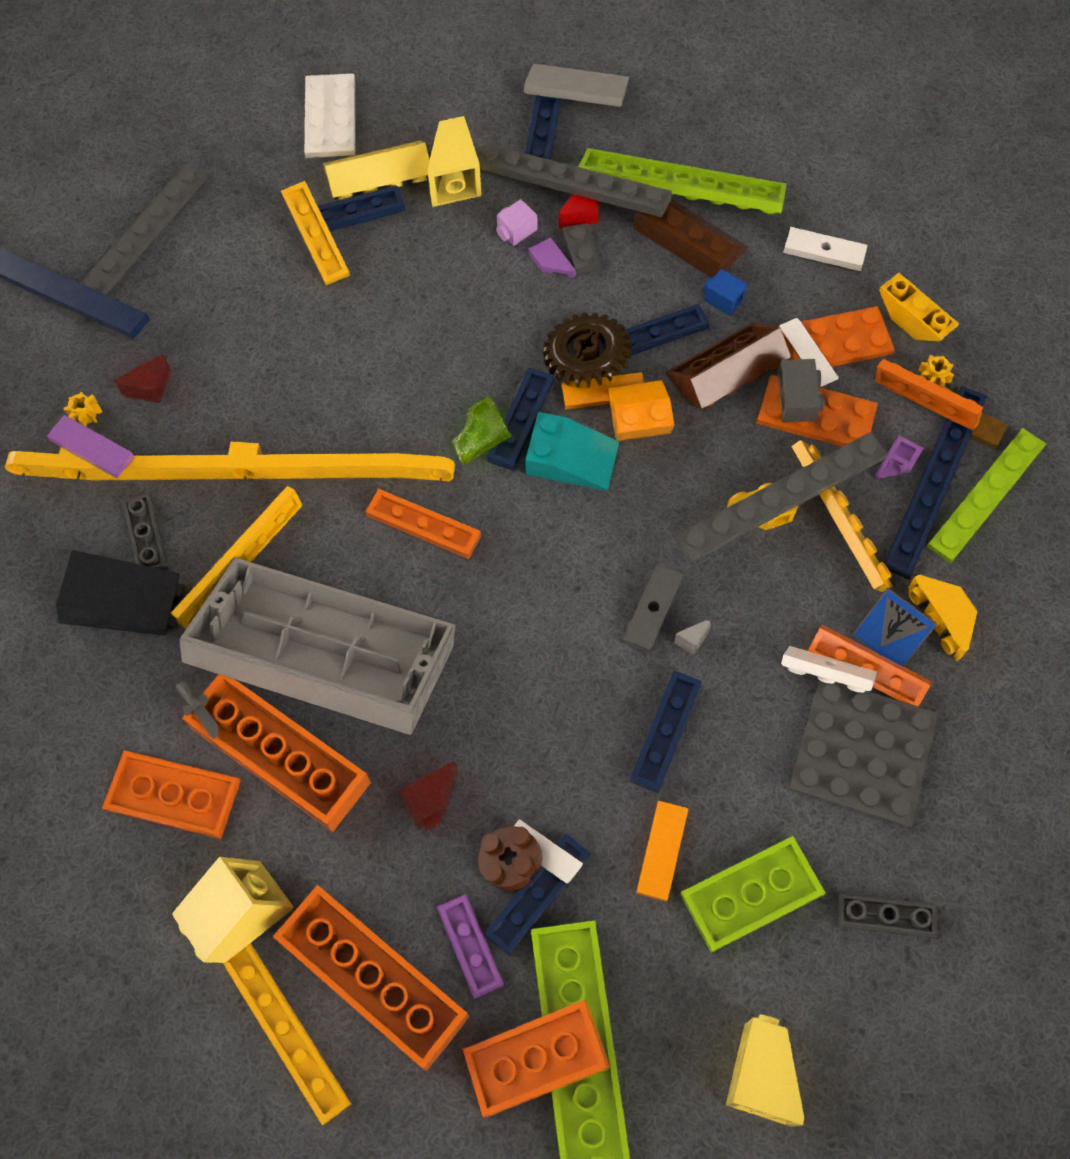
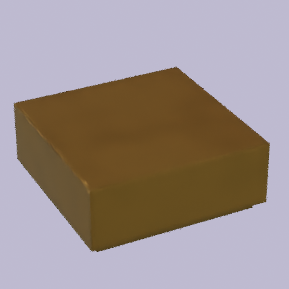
M982 413L979 424L972 432L970 439L996 450L1008 424Z

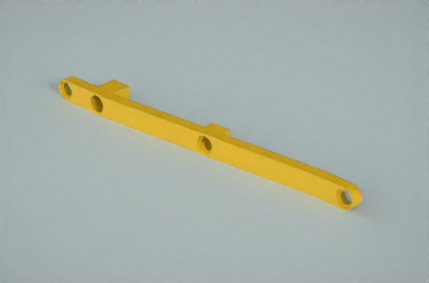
M231 441L228 455L134 456L118 478L113 477L62 447L59 454L23 451L9 452L5 469L14 475L25 473V476L77 479L78 472L80 471V480L244 479L245 476L246 479L410 478L439 481L442 478V481H451L454 477L455 463L451 459L441 456L400 453L263 455L259 443Z

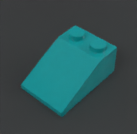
M538 412L525 460L526 475L608 491L619 441L569 418Z

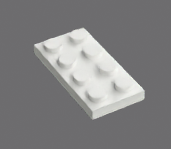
M354 73L305 76L304 153L306 158L356 155Z

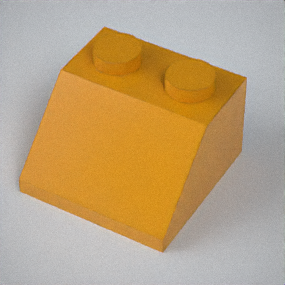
M662 380L609 387L607 389L617 441L671 434L674 427L670 397Z

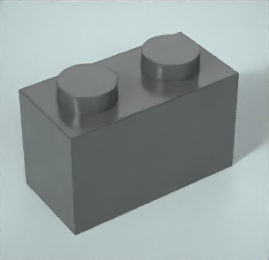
M815 359L781 360L777 376L782 422H816L819 411L824 409V395L819 394L821 371L816 370Z

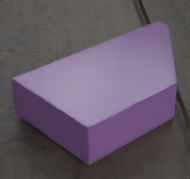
M551 238L528 249L529 255L542 272L550 274L553 272L563 273L571 278L576 276V270Z
M898 435L874 477L880 479L909 473L924 448Z

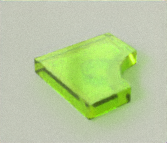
M491 396L466 409L468 416L466 426L451 441L463 465L511 437Z

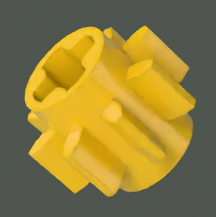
M930 355L927 363L922 362L918 369L921 372V376L941 387H944L946 383H951L954 374L951 373L954 364L949 363L945 356L933 357Z
M80 392L68 398V406L64 407V411L69 418L81 423L85 427L91 422H98L96 415L101 413L102 410L93 394L87 397L83 392Z

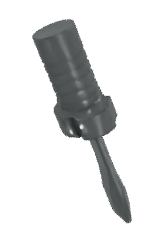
M187 681L180 682L176 689L187 703L182 708V711L186 716L195 713L210 736L216 738L218 736V725L204 707L209 701L208 697L205 694L197 696Z

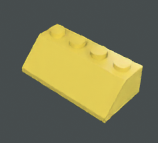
M416 141L326 162L323 165L332 196H338L339 200L354 197V192L363 191V194L376 191L378 187L384 185L388 187L397 185L400 187L403 186L402 181L412 179L413 183L427 180L430 160L426 143Z

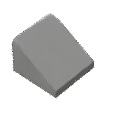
M706 620L678 632L674 644L690 654H695L709 634L711 622Z

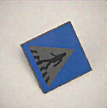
M887 588L853 632L852 636L872 651L904 667L934 630L937 623Z

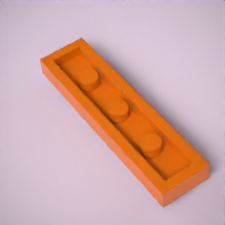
M882 359L877 366L875 381L889 390L972 431L979 424L983 407L975 401L955 394L950 389L941 387L925 377L916 375L900 365Z
M379 488L365 511L366 516L466 559L470 558L481 537L480 530Z
M821 625L808 649L812 653L877 671L873 688L898 701L917 707L932 681L824 625Z

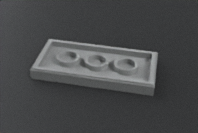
M533 63L524 84V93L620 107L625 97L629 77Z

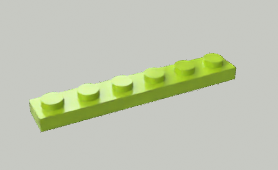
M1022 428L929 542L927 548L951 564L1047 443Z

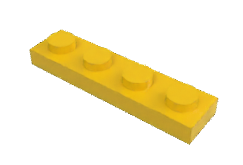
M303 181L282 190V196L325 285L327 286L350 276L349 270L306 182Z

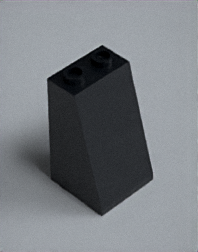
M72 550L56 603L58 621L60 624L166 636L167 628H174L176 619L172 616L171 612L173 611L174 601L181 600L184 584H179L180 573Z

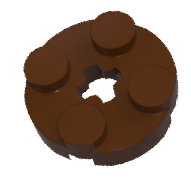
M504 827L492 834H487L481 841V849L478 855L479 870L491 885L496 886V888L502 891H515L525 887L532 881L530 877L534 875L536 870L538 872L541 867V847L524 827ZM510 852L517 854V857L512 859V864L507 865L504 857Z

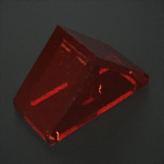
M162 354L114 381L123 397L161 403L171 369Z

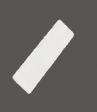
M798 318L780 325L781 330L801 359H815L816 370L821 371V387L839 378Z
M520 819L514 825L526 828L539 843L542 850L541 866L568 884L583 864Z

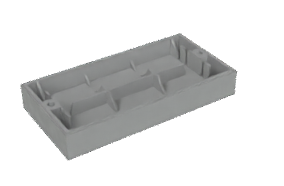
M234 558L179 639L182 663L412 735L452 651L455 624Z

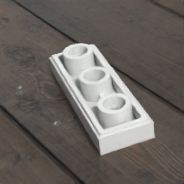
M790 227L783 253L861 271L867 245Z
M789 646L784 653L781 663L783 666L788 667V670L792 673L816 675L820 681L830 684L835 683V681L843 683L855 692L871 691L878 673L874 670Z

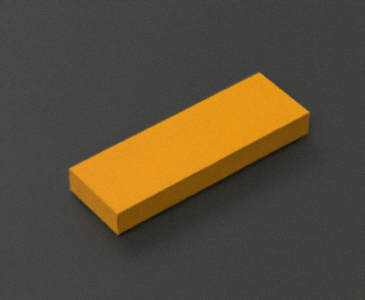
M640 372L612 376L611 382L607 377H601V386L593 378L590 388L587 387L585 380L580 382L579 388L576 387L575 381H570L568 386L565 382H561L565 410L610 404L607 390L609 387L644 383L643 374Z
M662 801L657 802L636 894L668 901L689 808Z

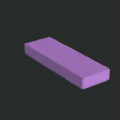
M65 415L47 435L48 439L54 444L115 478L120 476L134 458L131 451Z
M464 894L437 906L474 999L504 986L467 895Z

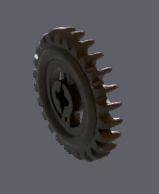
M586 312L582 314V317H579L577 314L572 315V320L565 318L563 319V325L556 324L554 326L555 331H550L548 338L543 342L545 348L542 353L549 373L553 375L556 371L557 381H560L561 377L565 375L564 379L567 386L570 384V380L575 378L577 388L580 387L582 379H585L587 387L590 388L593 378L601 386V376L603 375L611 382V370L620 375L619 364L626 368V358H631L630 350L632 343L629 333L625 331V326L618 324V321L614 318L609 320L608 315L605 314L601 317H598V313L588 316ZM576 338L574 341L575 355L571 357L567 352V348L570 342ZM600 338L607 344L605 351L601 355L598 345Z

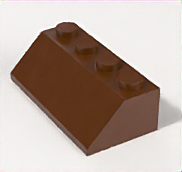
M671 199L662 217L635 211V230L709 277H714L720 269L727 271L748 248L747 245Z
M752 322L666 371L665 374L691 406L708 409L714 406L716 401L723 396L735 394L740 386L757 381L764 372L779 368L781 360H787L791 356L781 327Z

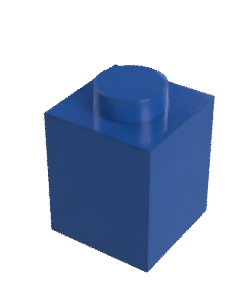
M720 269L714 277L710 276L703 287V290H705L704 301L731 316L745 299L748 284Z

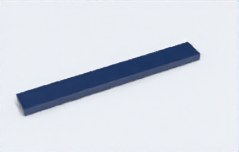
M0 248V278L132 339L138 335L150 320L145 312Z
M961 386L957 393L966 399L975 401L982 407L987 398L986 395ZM948 418L944 423L884 562L890 572L910 579L972 434V430Z

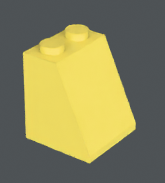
M464 116L439 121L427 170L432 207L482 196L480 165Z
M219 857L172 915L179 924L181 933L189 939L195 948V954L203 962L226 963L288 914L294 906L260 861Z
M759 1014L758 1018H752L744 1025L726 1106L791 1127L803 1125L804 1113L788 1030L785 1027L778 1026V1019Z

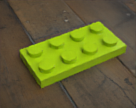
M794 836L680 893L711 953L826 894Z

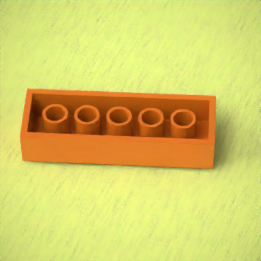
M218 674L202 693L209 699L204 707L218 725V736L216 738L210 736L195 713L182 717L191 730L332 833L371 784L366 772L233 678Z
M318 885L273 936L426 1072L469 1019L466 1011Z

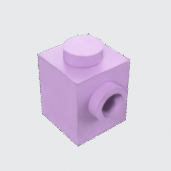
M521 199L510 207L502 209L497 215L496 230L499 237L503 241L508 240L515 246L538 230L537 214Z

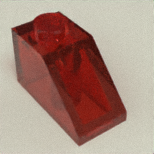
M454 761L399 790L401 799L418 830L423 827L426 830L436 827L442 822L441 817L446 815L458 777V769Z

